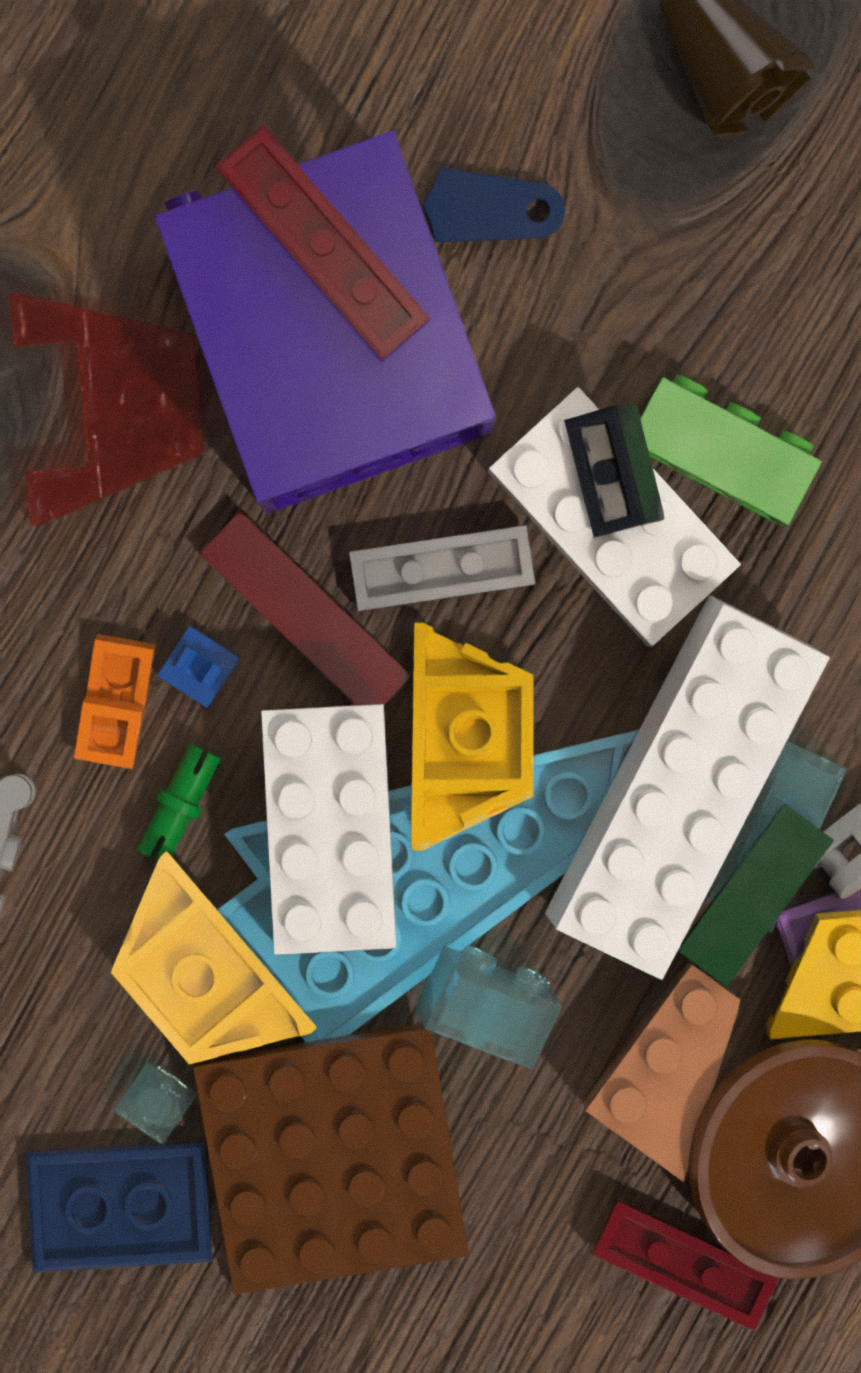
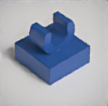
M189 626L157 676L209 708L237 665L240 657L192 626Z

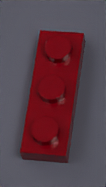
M616 1198L591 1251L592 1255L753 1331L756 1330L780 1277L771 1276L752 1269L739 1261L725 1248Z

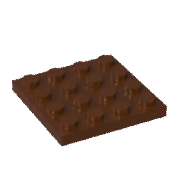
M430 1022L219 1056L194 1063V1075L234 1295L469 1256Z

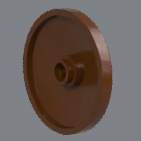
M798 1040L779 1044L761 1051L735 1068L720 1083L709 1098L698 1119L689 1156V1181L696 1209L702 1222L715 1240L739 1261L752 1269L780 1278L808 1279L835 1273L861 1260V1053L846 1045L824 1040Z

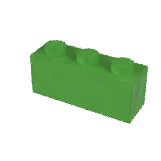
M677 374L673 382L662 377L640 416L650 458L782 528L788 526L822 463L821 460L810 455L814 446L785 430H782L779 438L758 428L757 426L761 418L737 404L730 402L726 410L705 400L708 390L684 376Z

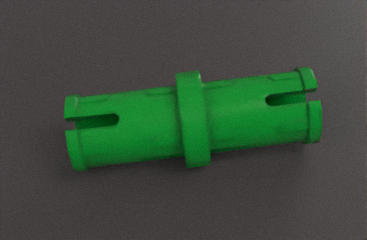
M190 742L186 745L187 749L167 790L160 788L155 798L160 804L140 843H137L135 847L137 851L150 857L160 836H164L155 855L156 861L166 851L172 857L190 819H198L202 811L198 803L218 764H221L223 760L219 756L207 751L198 771L193 772L203 750L201 747Z

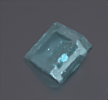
M148 1060L114 1109V1112L163 1145L198 1093L151 1060Z

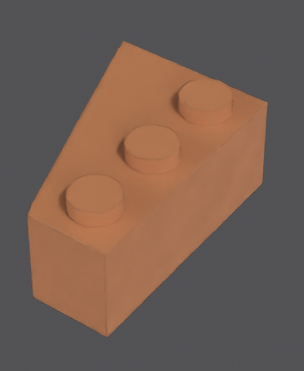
M686 959L582 1103L585 1111L678 1179L684 1181L689 1167L693 1134L698 1119L712 1095L741 1000L732 991Z

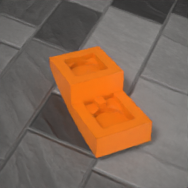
M97 634L94 641L87 693L82 704L74 759L133 769L143 724L156 644Z

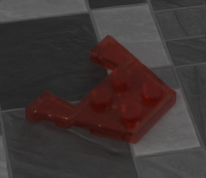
M9 293L13 342L16 349L77 344L88 460L86 467L26 472L30 526H43L205 455L196 346L193 333L121 316L117 317L70 304L48 301L23 293Z

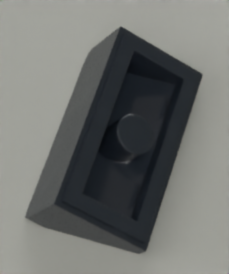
M618 404L565 419L564 422L593 537H600L664 520V511L636 404Z

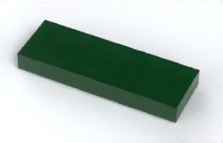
M783 804L687 934L678 951L725 986H728L828 850L834 839L789 806Z

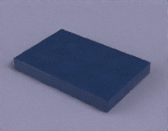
M206 1140L35 1150L26 1153L33 1272L212 1262Z

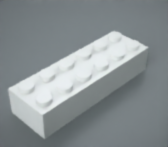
M709 594L545 912L555 929L663 980L830 657L815 647Z

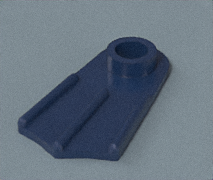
M440 168L434 186L423 203L437 243L545 238L554 234L561 227L565 218L563 198L557 190L549 185L448 168ZM543 201L549 206L550 214L545 221L533 222L528 218L527 209L531 203Z

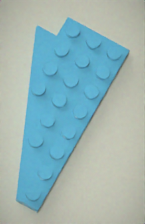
M640 729L535 754L534 797L423 851H413L411 847L412 785L388 790L396 948L274 955L267 820L235 827L225 834L258 879L218 908L217 911L315 1024L317 1028L312 1033L301 1036L305 1042L350 1035L566 873Z

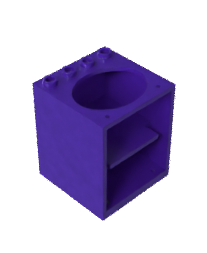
M394 131L298 164L430 317L429 322L384 361L380 360L232 188L203 199L200 191H192L176 196L164 203L166 212L155 215L257 503L267 514L491 434L496 415Z

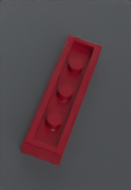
M264 125L259 127L215 166L218 173L381 361H384L430 321L427 313Z
M241 511L199 553L355 705H385L412 677Z

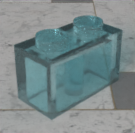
M443 946L414 1008L424 1028L533 1070L562 1008V1004L549 987L551 984L550 980L524 967H518L516 973L496 966L498 961L493 956L471 946H465L463 952Z

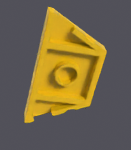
M414 623L411 847L413 851H423L534 797L533 674L508 662L499 663L491 659L487 652L465 643L463 646L434 632L433 627L425 623Z
M166 851L160 856L111 973L187 1063L193 1064L221 1055L263 1046L264 1044L312 1033L317 1028L171 855Z
M861 910L815 913L804 938L805 948L801 956L794 960L785 980L788 986L775 1015L770 1014L767 1020L766 1032L770 1039L861 1032Z

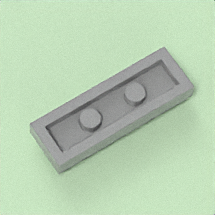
M527 525L349 552L358 611L535 585Z

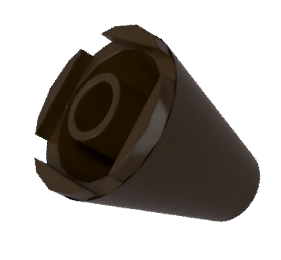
M661 0L659 7L707 124L717 139L728 140L749 132L743 122L757 114H760L765 122L791 103L808 85L811 77L806 69H814V64L808 55L744 1Z

